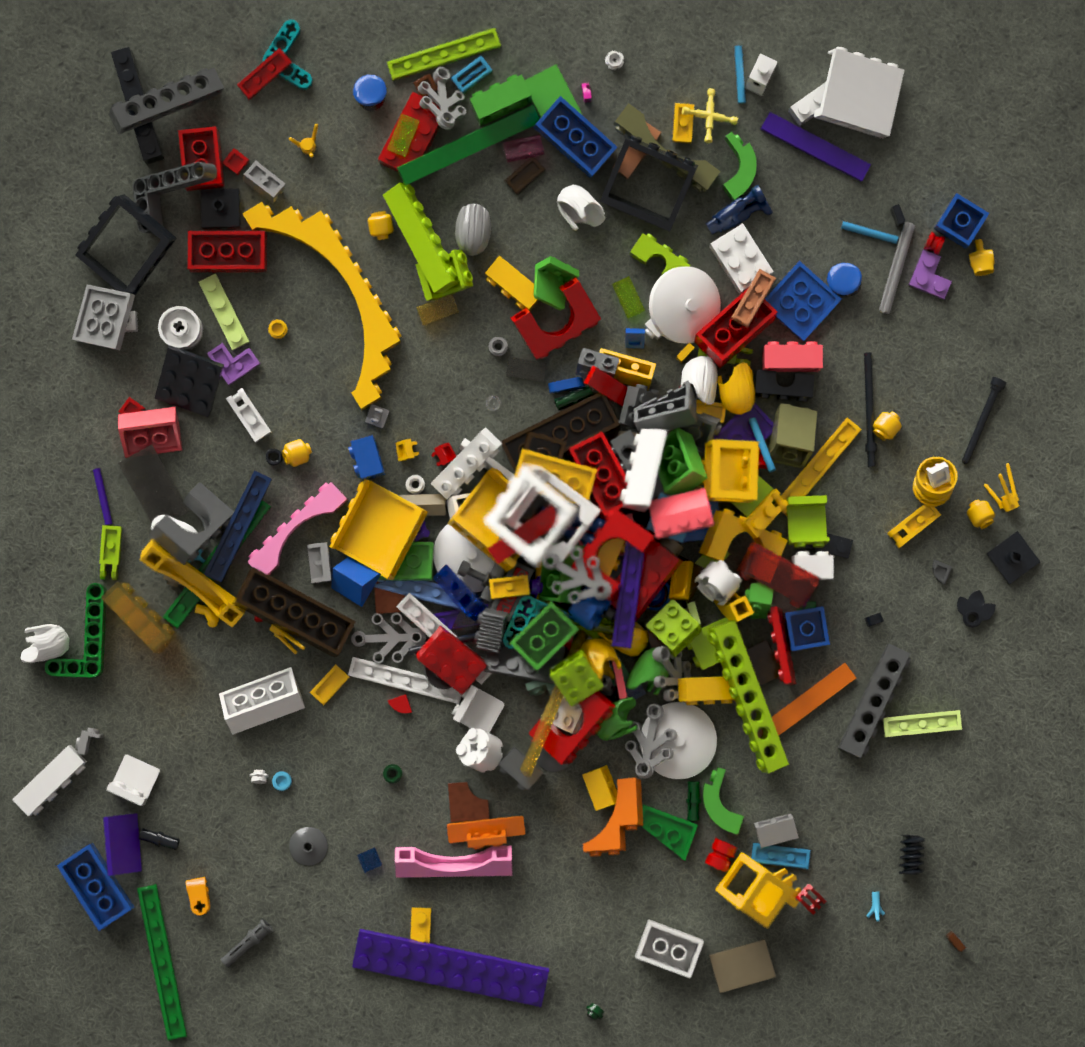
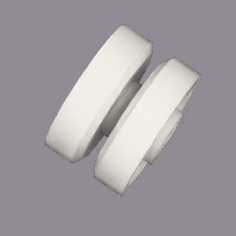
M175 306L162 314L158 324V331L160 337L168 346L171 345L182 350H189L195 347L201 340L203 326L199 317L187 307ZM180 326H183V327H184V330H183V331L180 330V332H179V331H178L179 327H180Z

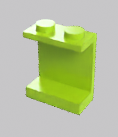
M827 495L788 497L787 525L789 546L794 545V548H805V545H813L814 548L825 547V544L829 542L825 510Z

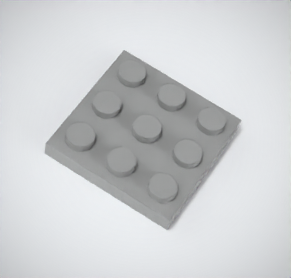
M87 285L72 340L120 351L135 295Z

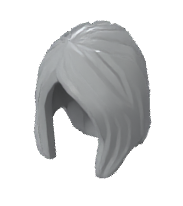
M467 204V206L462 207L456 220V243L458 248L463 250L466 255H478L485 250L490 240V215L487 209L480 204Z

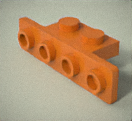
M521 815L447 824L449 843L467 841L468 848L472 847L473 849H480L487 845L499 847L507 843L506 837L525 835L524 817Z

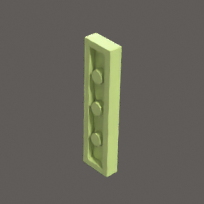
M216 273L199 281L231 349L235 350L249 343L250 341Z
M960 710L883 718L884 737L962 729Z

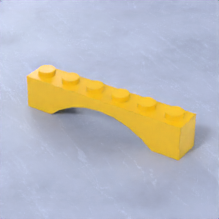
M153 538L141 551V562L155 572L164 574L188 588L218 618L232 628L244 615L245 610L232 604L235 599L233 595L188 562L183 565Z

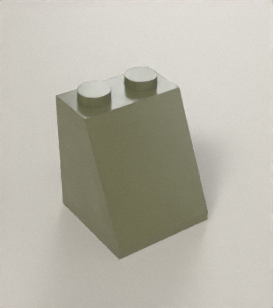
M780 403L775 412L768 448L774 463L804 468L814 451L817 411Z

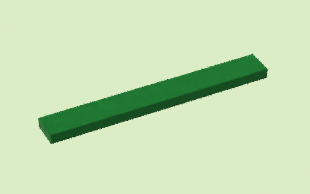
M530 105L397 167L404 185H408L530 128L539 121V116L534 105Z
M263 500L240 547L271 508ZM216 548L200 567L199 571L201 573H205ZM185 587L163 618L179 629L201 599Z
M157 884L137 888L167 1040L187 1037Z

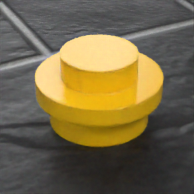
M274 320L269 324L268 331L273 338L281 339L287 334L288 329L284 321Z

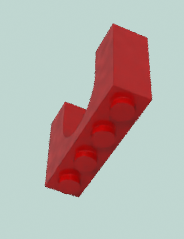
M575 277L559 287L570 307V318L562 329L554 332L540 329L527 308L510 318L536 360L547 357L550 351L555 348H561L566 344L567 340L577 338L582 334L583 330L596 326L598 321L601 320L581 283Z
M617 509L614 512L610 511L605 518L606 524L604 527L597 529L594 534V541L591 544L588 543L583 549L584 555L582 558L588 577L595 581L593 571L587 565L588 559L591 557L598 558L601 547L609 540H626L645 553L656 537ZM592 559L590 564L594 567L597 562L595 559ZM574 561L571 568L578 571L576 563ZM600 568L603 580L608 581L611 585V594L606 598L611 601L622 585L604 573ZM599 586L598 591L603 593L604 587Z
M599 690L578 703L583 710L584 722L580 731L575 735L568 736L562 733L548 718L540 719L528 733L561 765L572 763L577 757L576 753L587 746L590 736L595 735L601 729L600 724L612 716V710L616 706Z

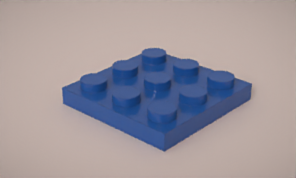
M799 261L765 300L778 312L776 318L804 342L842 298Z

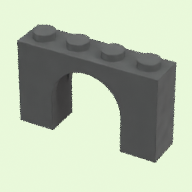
M200 482L188 493L182 503L201 519L204 531L198 533L187 531L166 514L149 533V536L183 565L189 560L193 562L200 554L198 551L200 549L204 551L211 543L209 540L211 538L215 540L220 535L222 527L224 529L227 528L231 520L230 518L234 513L232 509Z

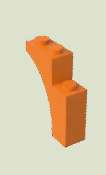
M637 778L617 779V800L613 814L605 828L595 838L583 844V852L590 854V857H599L601 853L620 855V851H626L625 828L627 831L637 830V827L643 826L641 780Z

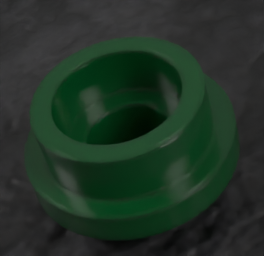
M390 764L385 767L383 777L388 783H397L402 778V770L398 765ZM391 770L396 771L395 777H390L389 772Z
M591 1003L590 1006L586 1007L587 1015L593 1020H597V1018L601 1020L603 1018L604 1011L596 1004Z

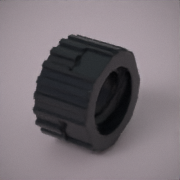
M275 448L269 449L266 453L267 462L273 466L281 463L283 457L280 450ZM277 453L278 460L271 461L270 455Z
M881 612L864 618L867 627L884 621Z

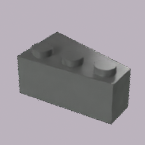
M689 380L683 383L684 386L674 391L672 389L668 390L667 395L659 399L655 397L634 408V424L639 433L642 429L668 431L697 423L696 394Z

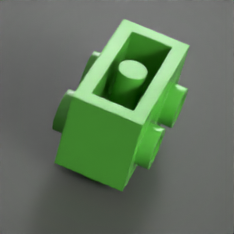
M751 583L749 590L745 589L744 596H746L754 611L753 614L748 616L749 618H767V613H769L772 604L774 587L766 586L763 583Z

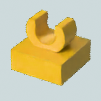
M406 439L395 443L399 462L419 455V452H413L412 446L417 445V442H411V439Z

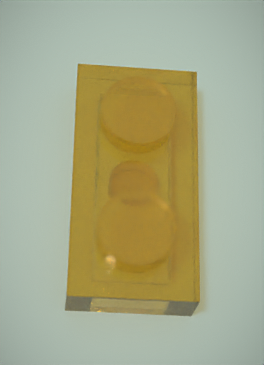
M452 294L416 307L423 326L459 313Z

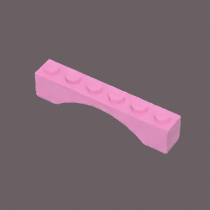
M332 482L329 484L325 483L319 488L318 491L320 493L315 498L311 496L304 503L306 506L301 511L298 509L290 516L292 520L286 524L284 522L277 528L278 533L274 537L269 536L262 543L264 546L259 551L256 549L248 556L250 558L248 563L252 567L270 575L279 566L283 546L297 527L315 516L335 513L348 499Z
M491 846L479 853L459 857L433 855L415 847L395 848L396 878L512 876V846Z

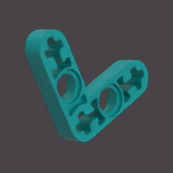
M287 20L283 24L264 54L263 62L274 53L272 49L275 51L278 49L276 44L280 40L287 42L283 52L285 54L288 53L300 33V26L297 21ZM295 25L296 31L290 32L289 38L292 39L289 41L287 37L282 36V33L287 35L289 31L287 26ZM293 63L290 65L293 68L291 75L286 76L283 73L278 75L303 90L310 88L313 83L311 75ZM297 70L300 71L298 76L302 78L307 76V84L303 83L301 85L300 79L295 77Z
M531 596L522 597L503 637L504 645L509 649H515L512 645H509L507 640L514 633L510 631L511 628H514L516 631H522L530 623L531 618L536 617L540 613L541 608L546 607L548 604ZM529 599L533 607L527 609L526 614H529L527 618L525 615L518 613V611L521 610L523 612L525 606L522 603L527 602ZM561 610L567 617L570 616L567 612ZM518 617L525 619V625L522 628H517L514 624L515 619Z

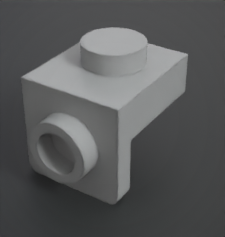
M88 727L87 731L82 730L81 736L77 738L75 744L78 754H88L91 737L103 738V734L99 733V729Z

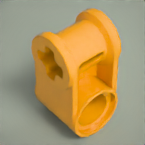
M206 877L186 880L191 910L196 915H204L210 910L209 890L205 884L207 883ZM199 901H201V904H205V908H202V912L200 909L196 908V905L199 904Z

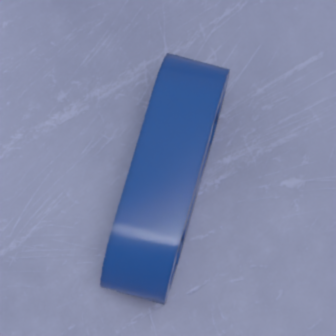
M576 377L548 383L550 393H557L585 387L583 378Z

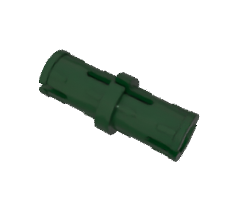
M587 385L576 391L571 390L562 397L555 398L554 402L559 411L567 406L575 405L594 394L591 387Z
M688 781V799H686V803H688L687 820L690 821L699 820V803H701V799H699L700 782Z

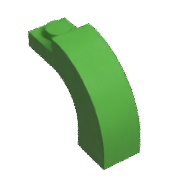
M731 132L726 135L725 141L739 160V171L732 179L723 184L722 188L733 202L737 198L742 197L750 188L755 177L757 164L751 144L748 143L743 147L742 139L737 134L734 135Z
M717 767L716 770H712L709 781H712V785L704 783L703 786L704 807L709 817L719 827L738 835L744 816L728 811L722 805L719 798V790L725 769Z

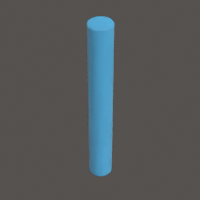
M735 46L738 103H746L742 46Z
M844 221L842 223L841 229L897 243L898 236Z
M751 418L749 423L756 441L759 442V448L769 472H773L776 468L756 418Z

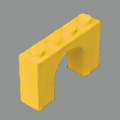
M725 508L723 511L716 510L712 518L714 526L708 528L699 553L714 560L723 561L733 538L739 533L747 532L741 525L747 518L744 516L735 517V512ZM765 529L758 538L753 539L755 553L747 574L771 583L788 540L782 538V533L775 530L769 532Z

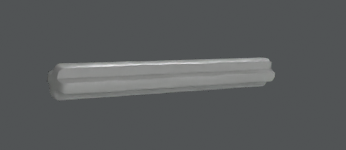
M905 222L880 304L879 311L884 314H889L915 228V225L910 222Z

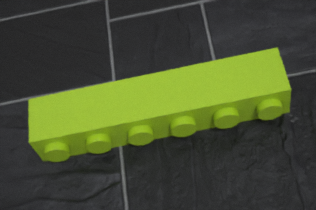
M398 183L384 193L383 197L433 292L445 293L460 282L456 268L452 266L449 254L443 249L440 237L434 232L431 220L426 217L423 205L417 200L414 188L410 184Z

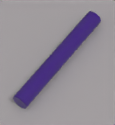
M96 468L93 469L104 522L105 525H111L113 522L101 469Z

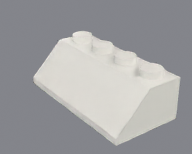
M642 429L639 434L635 435L633 445L636 446L635 453L631 452L629 464H632L631 470L627 471L624 481L627 482L626 490H622L620 501H623L622 507L645 512L650 506L667 434L666 430Z
M291 667L219 693L225 721L232 735L305 708Z

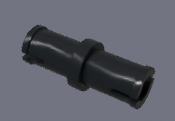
M142 828L139 840L153 843L157 847L163 846L174 849L175 851L180 843L179 838L164 835V832L161 831L157 833Z

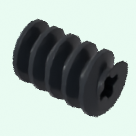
M901 835L906 837V839L900 841V843L906 845V847L900 849L905 855L900 856L899 859L904 860L905 863L899 864L900 867L904 868V871H900L899 874L918 875L924 871L918 866L924 864L923 861L919 860V858L924 857V854L919 852V850L925 849V846L919 843L924 842L925 838L917 835Z

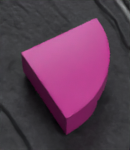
M588 83L581 84L584 103L591 102L590 85Z

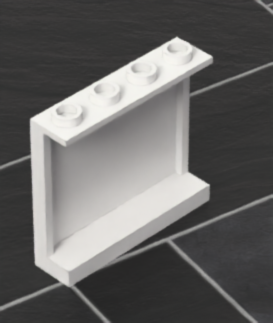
M836 47V49L830 50L828 54L832 55L823 99L820 109L815 110L814 118L879 138L890 136L904 70L898 68L897 64L881 63L882 60L878 58L869 59L864 57L865 55L862 53L847 52L848 49L843 47Z

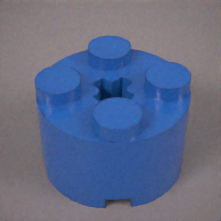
M586 586L583 590H588L591 588ZM595 596L582 599L578 603H573L569 611L572 615L568 616V618L583 628L592 630L600 625L603 620L601 615L609 609L612 601L597 599Z

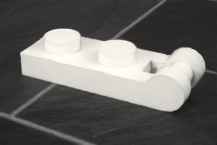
M243 388L237 391V394L234 396L230 395L226 399L253 440L258 442L270 434L271 430ZM243 399L245 403L238 407L237 402Z

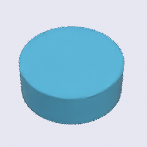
M280 771L272 778L274 788L279 791L287 790L291 786L292 778L287 772Z

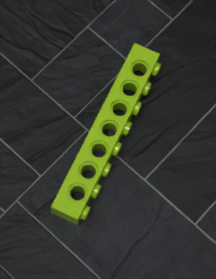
M728 620L709 628V640L716 648V658L722 664L723 677L728 681L730 686L729 693L737 704L736 711L743 720L744 724H742V727L749 736V746L757 757L756 765L758 769L764 773H771L789 765L735 620ZM726 638L729 640L728 648H725L724 646V640ZM733 656L736 658L734 666L731 665V658ZM740 674L743 677V681L741 684H739L737 681V678ZM748 692L750 699L748 702H745L744 695ZM752 711L756 712V718L754 720H752L751 718ZM760 728L763 730L761 738L758 737V730ZM768 746L770 753L766 756L764 750Z

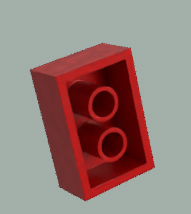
M214 126L178 130L182 166L203 162L213 164L217 169V175L214 180L185 188L186 191L225 187L218 128Z
M441 625L416 654L418 661L461 695L465 693L487 666L484 659Z

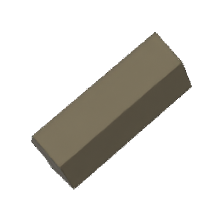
M442 494L399 495L428 511L427 516L446 515V498Z

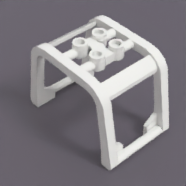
M524 465L519 471L520 475L517 478L514 477L509 482V490L506 494L502 493L496 501L498 505L492 513L487 515L485 522L535 565H540L549 553L557 554L560 562L563 563L601 510L546 469L540 466ZM547 481L580 505L579 520L583 523L568 543L561 542L552 546L579 510L546 484ZM541 491L559 506V523L546 541L539 537L532 542L535 545L528 547L502 524H507L514 529L521 526L522 523L519 522V519Z

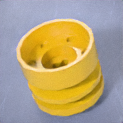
M931 457L924 460L920 464L913 482L915 497L927 506L937 507L945 504L950 499L957 482L955 466L949 460L942 457ZM945 462L949 468L951 481L933 488L930 485L926 468H933L936 463L941 464Z

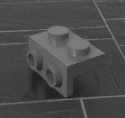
M583 348L577 364L576 375L586 379L592 366H595L615 379L619 358Z

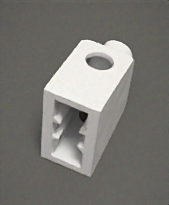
M760 54L745 88L762 96L777 65V61Z

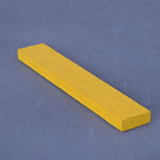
M847 417L784 491L781 497L787 500L788 497L806 496L862 429ZM785 507V508L781 511V512H782L784 515H786V516H787V507Z

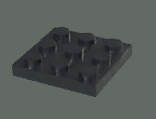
M170 345L167 349L155 399L209 417L224 364Z

